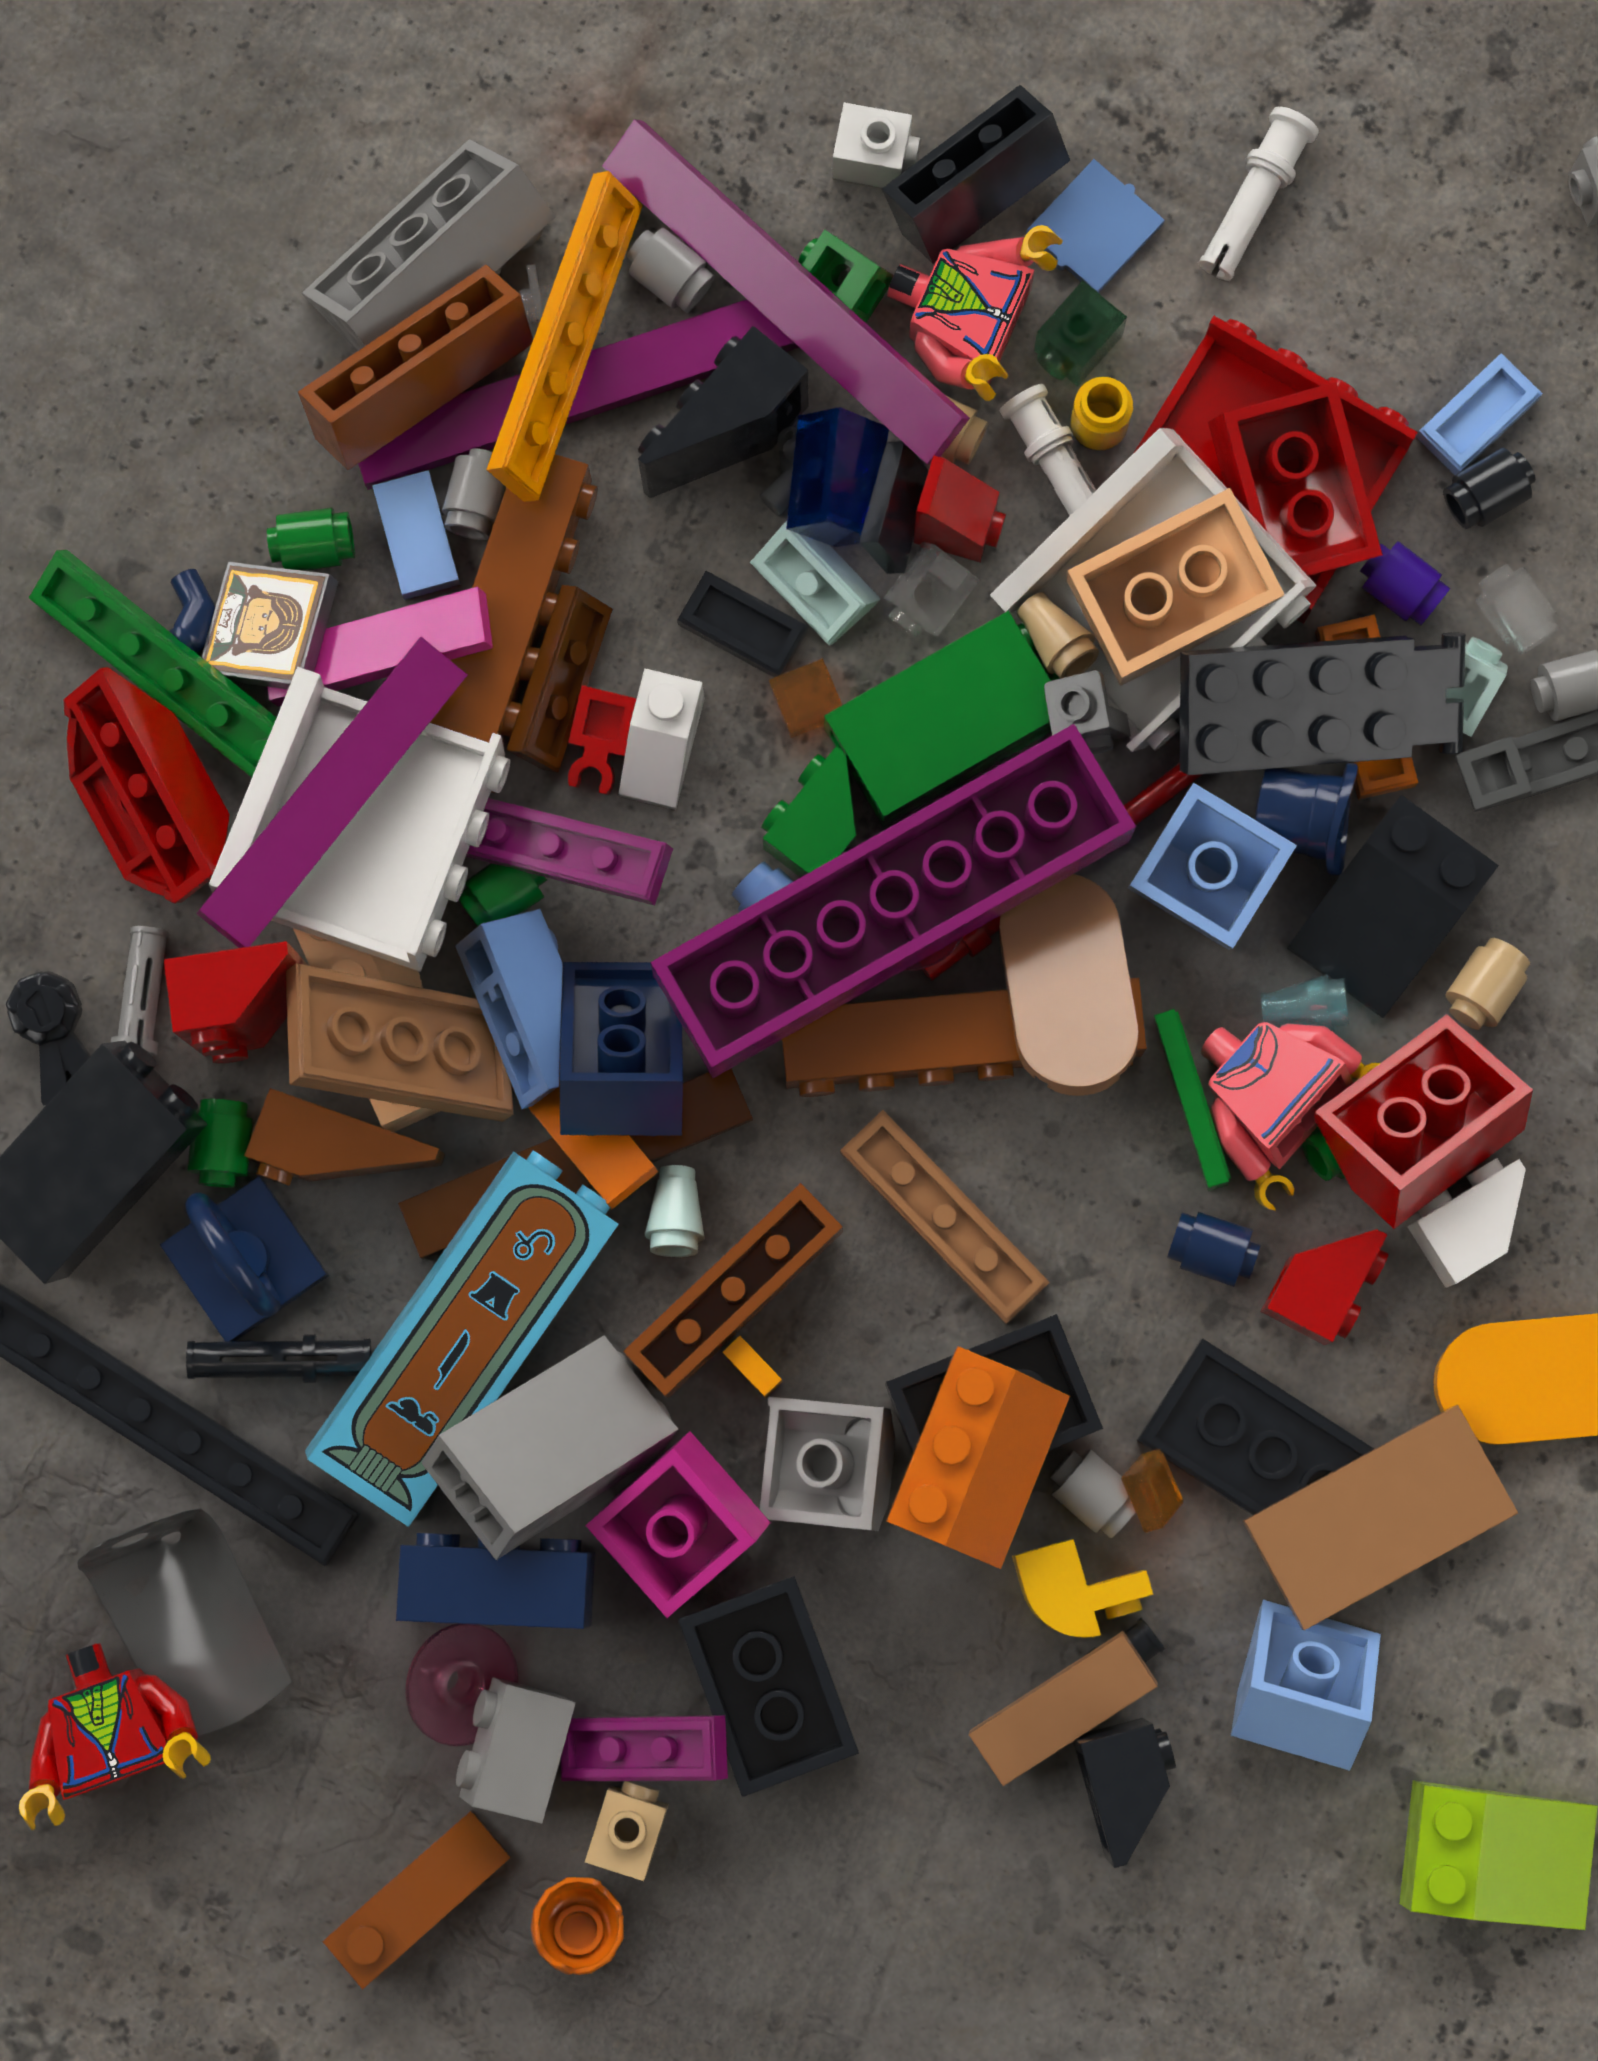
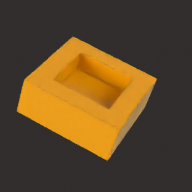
M741 1336L737 1337L722 1352L765 1399L783 1382L777 1373Z

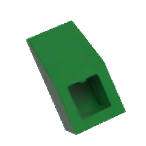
M835 746L827 758L817 754L811 760L798 779V782L804 787L790 804L783 799L778 802L761 826L767 832L763 837L764 850L800 878L856 846V831L846 753L837 746Z

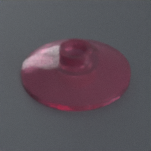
M453 1624L437 1631L423 1643L409 1667L405 1694L409 1714L415 1725L424 1735L448 1746L474 1744L478 1727L473 1725V1714L481 1691H489L492 1677L518 1683L516 1660L507 1642L498 1633L479 1624ZM454 1671H457V1683L452 1689L448 1690L449 1678Z

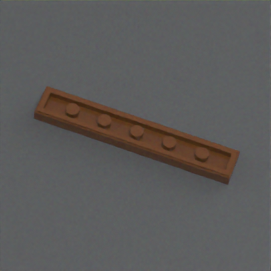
M730 1068L715 1078H712L708 1072L683 1083L682 1135L629 1136L653 1163L751 1122L753 1117L733 1070ZM553 1138L517 1153L527 1160L534 1150L563 1171L556 1181L575 1194L582 1184L589 1189L593 1188ZM510 1156L398 1203L422 1260L446 1249Z

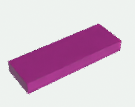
M725 1715L571 1718L561 1754V1781H716L728 1779Z

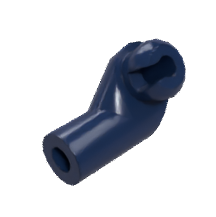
M188 569L177 574L170 582L183 609L174 624V628L170 629L169 632L194 652H199L205 646L216 606L197 570Z

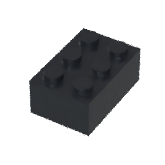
M1057 1314L967 1349L1024 1373L1070 1396L1049 1450L1103 1429ZM952 1356L885 1383L912 1455Z
M795 1575L678 1619L712 1715H725L727 1757L742 1797L859 1754L855 1738Z

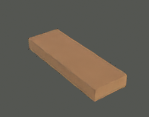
M1122 1631L969 1731V1736L1002 1786H1005L1158 1687V1682L1125 1632Z

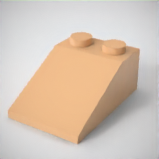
M1230 488L1067 570V583L1120 686L1179 657L1180 651L1193 649L1278 601L1285 595Z

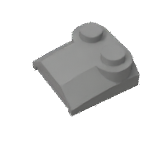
M769 1397L770 1416L759 1510L768 1520L879 1531L889 1505L895 1448V1431L891 1409Z

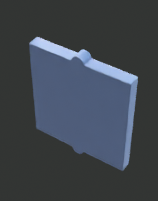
M1093 159L1026 230V234L1035 226H1048L1063 240L1062 244H1053L1045 249L1046 252H1049L1058 260L1056 268L1058 270L1066 268L1095 295H1098L1161 228L1165 220L1134 194V185H1124L1099 162Z

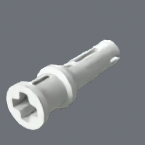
M1275 107L1269 115L1271 126L1260 147L1252 149L1246 158V169L1249 173L1205 254L1198 262L1203 270L1212 274L1221 255L1225 254L1216 278L1230 281L1233 278L1234 271L1272 203L1278 189L1285 188L1293 182L1296 176V172L1293 169L1306 143L1314 142L1319 134L1317 126L1309 118L1290 108Z
M1038 384L1011 398L1000 408L999 412L1004 420L1011 419L1027 446L1024 452L1027 460L1033 462L1034 465L1040 464L1070 516L1096 491V488L1070 446L1074 442L1072 439L1073 433L1069 426H1061L1045 399L1048 394L1044 384Z

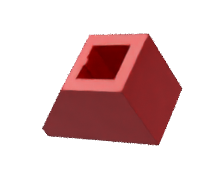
M1375 1229L1289 1257L1260 1312L1323 1345L1332 1343L1336 1335L1345 1339L1353 1328L1362 1308L1353 1302L1363 1282L1373 1285L1387 1261L1389 1253L1381 1250L1387 1234Z

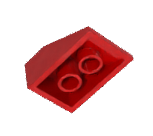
M1336 382L1227 411L1208 422L1226 487L1231 489L1239 502L1307 576L1383 555Z

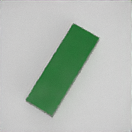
M1172 1009L1154 1015V1022L1207 1190L1209 1192L1228 1186L1231 1177L1179 1013Z

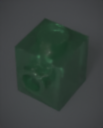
M1082 280L1037 331L1034 351L1039 354L1037 356L1038 362L1056 379L1063 380L1067 377L1078 387L1121 339L1127 316Z

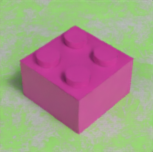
M689 1431L608 1502L585 1526L663 1615L668 1618L753 1545L771 1522Z

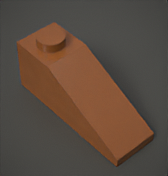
M272 1088L269 1089L244 1155L251 1161L259 1164L256 1172L257 1175L286 1186H290L293 1176L312 1182L442 1166L445 1154L437 1147Z
M471 1810L322 1942L363 1990L508 1861L511 1856Z

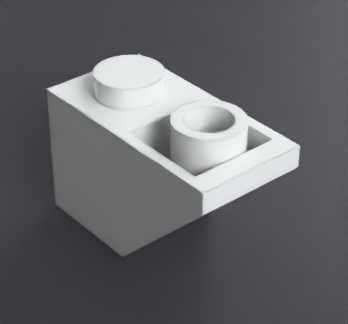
M1498 1158L1492 1160L1466 1176L1472 1185L1471 1188L1455 1198H1452L1446 1189L1418 1211L1422 1218L1407 1226L1445 1288L1457 1284L1508 1252L1526 1171L1520 1159L1504 1168Z

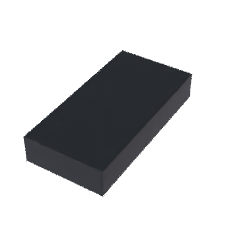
M902 441L887 442L859 541L886 574L905 573L914 539L916 510L929 471L918 456Z
M707 570L677 619L680 627L779 681L808 632L806 624Z

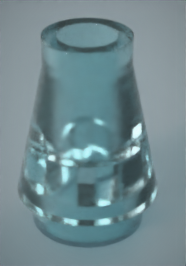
M1326 974L1274 992L1261 993L1263 1022H1268L1278 1028L1287 1023L1325 1026L1335 1033L1334 1027L1349 1026L1344 978L1329 980V976Z

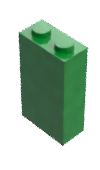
M1009 610L824 715V729L833 745L846 753L847 768L883 828L1052 732L1044 685L1049 681L1060 678L1056 673L1047 675L1036 657L1038 652L1024 623L1022 622L1017 625Z

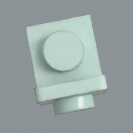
M1471 637L1465 646L1464 687L1446 689V699L1456 698L1464 700L1463 733L1470 737L1473 735L1504 681L1508 669L1505 663L1499 661L1503 655L1502 652L1474 637Z

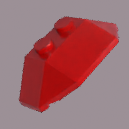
M109 667L100 668L63 699L64 715L69 717L67 752L70 780L123 878L149 892L164 896L166 900L174 904L181 903L211 880L226 842L230 814L176 715Z

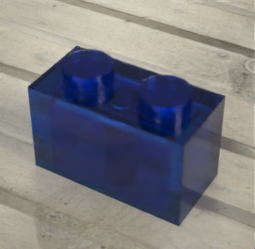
M841 407L798 416L787 530L833 547L860 543L882 456L888 442L889 429L885 425Z

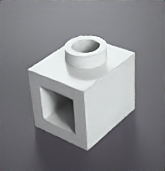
M844 102L833 153V179L883 188L914 165L918 160L921 138L911 136L912 115Z

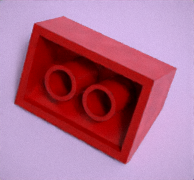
M287 941L164 959L173 1033L203 1056H212L213 1063H232L248 1059V1050L264 1048L287 1018L286 971L296 963L308 964Z
M1446 1014L1316 1110L1314 1119L1351 1190L1395 1229L1525 1130L1533 1089Z

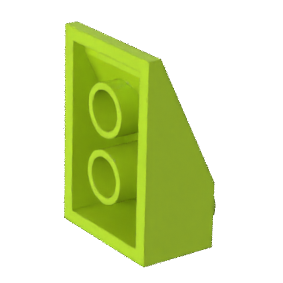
M1413 1780L1399 1904L1411 1912L1585 1930L1598 1806Z

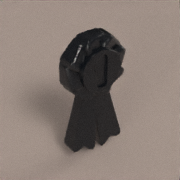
M41 971L18 980L6 1002L7 1013L13 1031L22 1038L39 1045L41 1102L43 1106L47 1105L70 1080L69 1072L73 1076L91 1056L73 1032L82 1015V1003L76 987L68 979L51 971Z

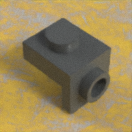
M1093 670L1045 683L1044 691L1052 736L1075 724L1093 755L1110 751L1114 748V740L1131 736L1127 713L1109 706L1104 675L1101 672Z

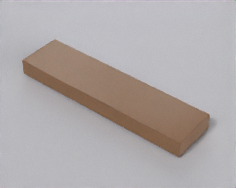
M884 1110L840 1150V1154L1005 1325L1050 1283Z

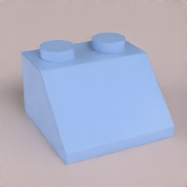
M1193 782L1131 881L1128 889L1230 950L1236 945L1297 845Z
M1263 1600L1237 1691L1231 1736L1350 1771L1372 1721L1381 1634L1328 1618L1306 1630H1302L1290 1607Z

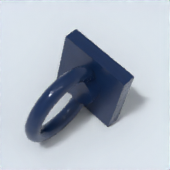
M260 1176L218 1205L206 1194H191L185 1203L186 1212L191 1223L160 1244L225 1342L238 1340L329 1276L267 1183Z

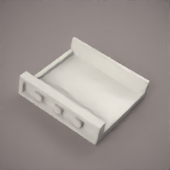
M1159 428L990 596L1005 612L1009 610V612L1015 611L1017 613L1020 606L1028 598L1037 593L1044 592L1055 605L1093 634L1067 583V570L1228 488L1173 429ZM1237 498L1236 500L1285 595L1278 601L1189 651L1267 645L1261 638L1277 623L1285 629L1297 620L1311 605L1305 597L1317 586ZM1095 637L1094 645L1099 650V655L1085 672L1093 670L1101 672L1104 675L1109 706L1127 713L1131 734L1129 738L1131 741L1126 746L1131 752L1144 749L1148 745L1156 751L1180 729V725L1175 721L1180 716V656L1120 686Z
M297 667L209 882L212 893L367 701L325 688L320 674ZM429 723L271 921L421 972L427 955L436 957L443 943L447 923L441 921L448 900L457 902L464 889L468 868L462 866L469 846L479 847L485 835L489 822V813L484 812V808L491 791L500 793L506 781L510 768V759L505 758L501 735L492 733L488 743Z

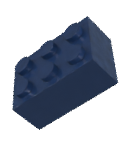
M417 1533L416 1545H400L396 1621L574 1629L592 1626L595 1552H581L582 1540L540 1538V1550L520 1549L521 1545L495 1560L479 1538L478 1547H460V1534Z

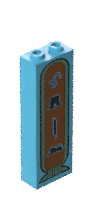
M534 1150L527 1160L513 1151L305 1450L307 1460L408 1527L438 1486L421 1464L437 1437L499 1398L619 1225L606 1216L610 1207L605 1199L583 1184L576 1194L556 1181L563 1170Z

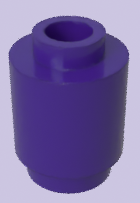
M1397 541L1391 550L1381 543L1380 547L1383 555L1367 560L1360 570L1368 578L1361 588L1405 622L1410 617L1421 626L1450 588L1439 580L1442 576L1440 572L1401 542Z

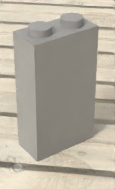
M604 1335L441 1433L421 1464L491 1555L497 1560L659 1457L678 1431V1428L671 1420L665 1405L654 1398L635 1375L627 1357L616 1351Z

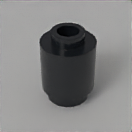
M1500 448L1453 476L1452 484L1443 489V496L1448 509L1460 526L1464 529H1469L1476 524L1484 527L1532 498L1531 484L1536 481L1535 474L1531 465L1521 453L1516 452L1512 454L1507 449Z

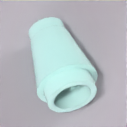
M668 1165L660 1168L659 1179L645 1231V1237L650 1240V1252L666 1257L693 1256L698 1253V1242L705 1239L697 1182L695 1181V1169L692 1167Z

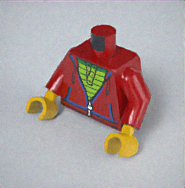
M101 1643L65 1655L76 1690L48 1700V1711L40 1719L31 1757L29 1791L23 1795L19 1803L20 1815L29 1828L34 1830L37 1814L41 1810L48 1808V1816L54 1826H57L65 1818L64 1809L56 1799L60 1791L63 1800L162 1764H166L177 1776L184 1779L186 1774L183 1771V1764L191 1754L203 1767L207 1766L211 1761V1756L197 1741L198 1734L188 1701L156 1675H145L141 1668L111 1676Z

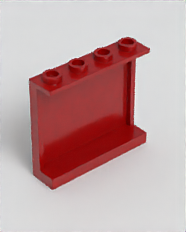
M1214 315L1209 323L1205 337L1134 453L1159 428L1173 429L1225 485L1209 429V421L1227 411L1336 382L1370 510L1372 511L1418 432L1408 427L1409 422L1397 411L1383 406L1377 409L1359 399L1357 391L1348 383L1333 377L1326 380L1307 369V363L1296 353L1283 348H1279L1276 351L1256 340V333L1247 325L1233 319L1225 322ZM1337 568L1308 576L1317 586L1305 597L1311 605L1297 619L1299 622L1305 623Z

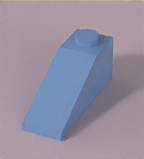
M541 909L480 924L455 946L521 1109L532 1107L559 1087L563 963L558 953L557 939L548 928Z

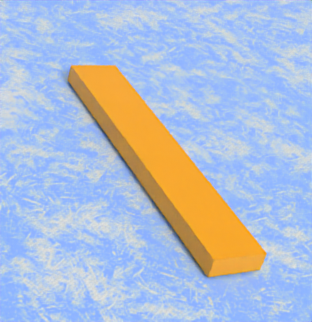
M609 171L593 173L486 469L523 502L539 500L643 207Z

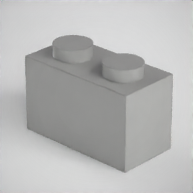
M492 1677L489 1691L482 1690L475 1705L473 1725L477 1726L478 1730L472 1751L466 1750L458 1765L456 1785L461 1787L459 1797L472 1807L542 1824L576 1702L558 1693Z

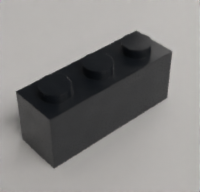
M1019 85L884 186L882 191L902 235L934 264L942 249L953 250L1071 160L1053 113L1024 87Z

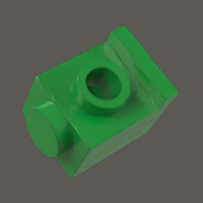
M825 229L819 238L811 240L806 245L798 260L803 267L865 323H867L889 289L894 276ZM851 268L843 283L839 286L838 277L844 269Z

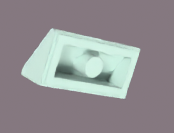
M801 517L786 521L750 561L756 570L829 646L834 644L880 600L879 596Z

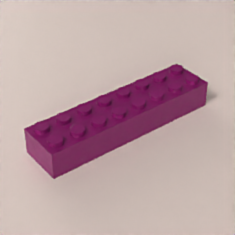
M1072 724L651 962L653 976L712 1078H715L1129 843L1136 825L1075 724Z

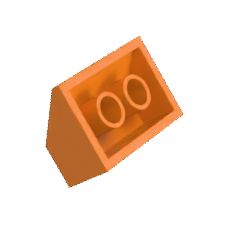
M957 1346L886 1522L1001 1569L1070 1396L1013 1368Z

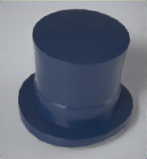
M1347 762L1342 776L1305 773L1288 768L1265 769L1257 799L1255 820L1297 845L1293 853L1326 860L1329 875L1342 874L1346 857L1350 799L1357 775V764Z

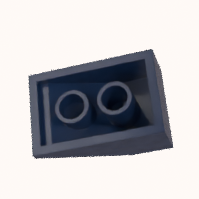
M563 962L560 1135H682V1024L654 978L651 962Z

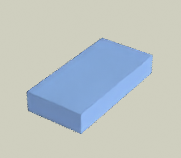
M1501 353L1418 431L1416 438L1456 475L1474 462L1532 407L1543 393Z
M429 470L372 485L404 600L461 585Z

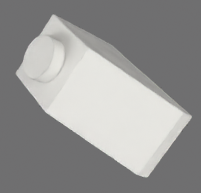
M644 668L629 727L619 788L620 797L676 810L705 699L702 682Z

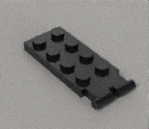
M1459 632L1442 633L1441 645L1414 647L1415 639L1391 636L1180 651V771L1187 775L1409 758L1412 757L1413 745L1438 743L1440 753H1462L1464 700L1456 698L1446 699V689L1464 687L1466 634Z

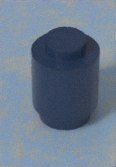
M1199 1211L1197 1217L1182 1212L1167 1258L1180 1262L1179 1269L1234 1287L1238 1276L1250 1279L1261 1245L1250 1242L1252 1229Z

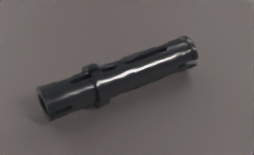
M304 1334L303 1341H188L186 1351L187 1378L303 1377L304 1383H316L317 1377L357 1376L372 1355L371 1339L317 1340L316 1334ZM290 1356L338 1357L335 1361H286V1357ZM224 1357L274 1358L271 1362H222Z

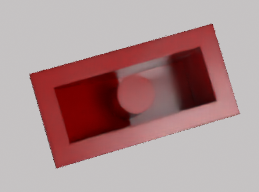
M933 455L916 510L914 544L981 563L986 545L997 548L1005 522L1006 514L996 511L1000 492L949 460Z

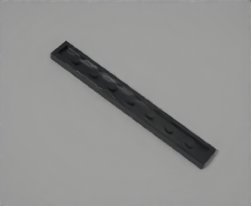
M0 1283L1 1358L322 1565L327 1566L359 1517L360 1514Z

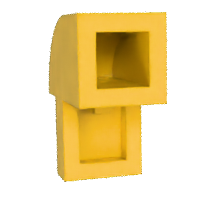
M1074 1539L1012 1555L1021 1591L1028 1607L1045 1625L1069 1636L1084 1638L1100 1636L1101 1633L1094 1611L1105 1609L1107 1619L1120 1617L1142 1610L1140 1598L1154 1595L1146 1570H1139L1087 1585Z

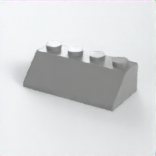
M469 139L307 287L302 294L359 351L484 265H488L499 275L501 267L519 250L526 249L539 240L543 234V228L556 216L518 164Z

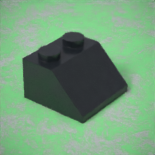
M1144 1718L1087 1732L1073 1741L1103 1853L1114 1868L1127 1865L1170 1787L1166 1771L1176 1768L1174 1754L1166 1731L1162 1732L1160 1728L1154 1729L1153 1724Z

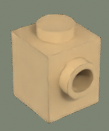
M624 1781L622 1789L610 1786L603 1802L585 1863L644 1881L669 1804L657 1800L660 1790L635 1781Z

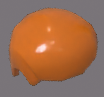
M567 1877L546 1889L535 1905L530 1926L533 1943L539 1955L554 1969L567 1975L592 1974L612 1961L624 1939L622 1907L601 1881L594 1878Z

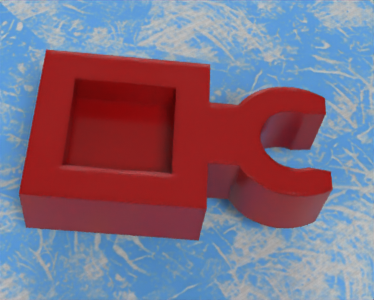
M581 686L568 743L584 746L585 748L583 756L577 759L569 769V786L579 788L583 772L590 767H594L599 770L602 776L599 793L608 795L612 791L615 784V772L609 763L611 753L625 756L629 727L637 698Z

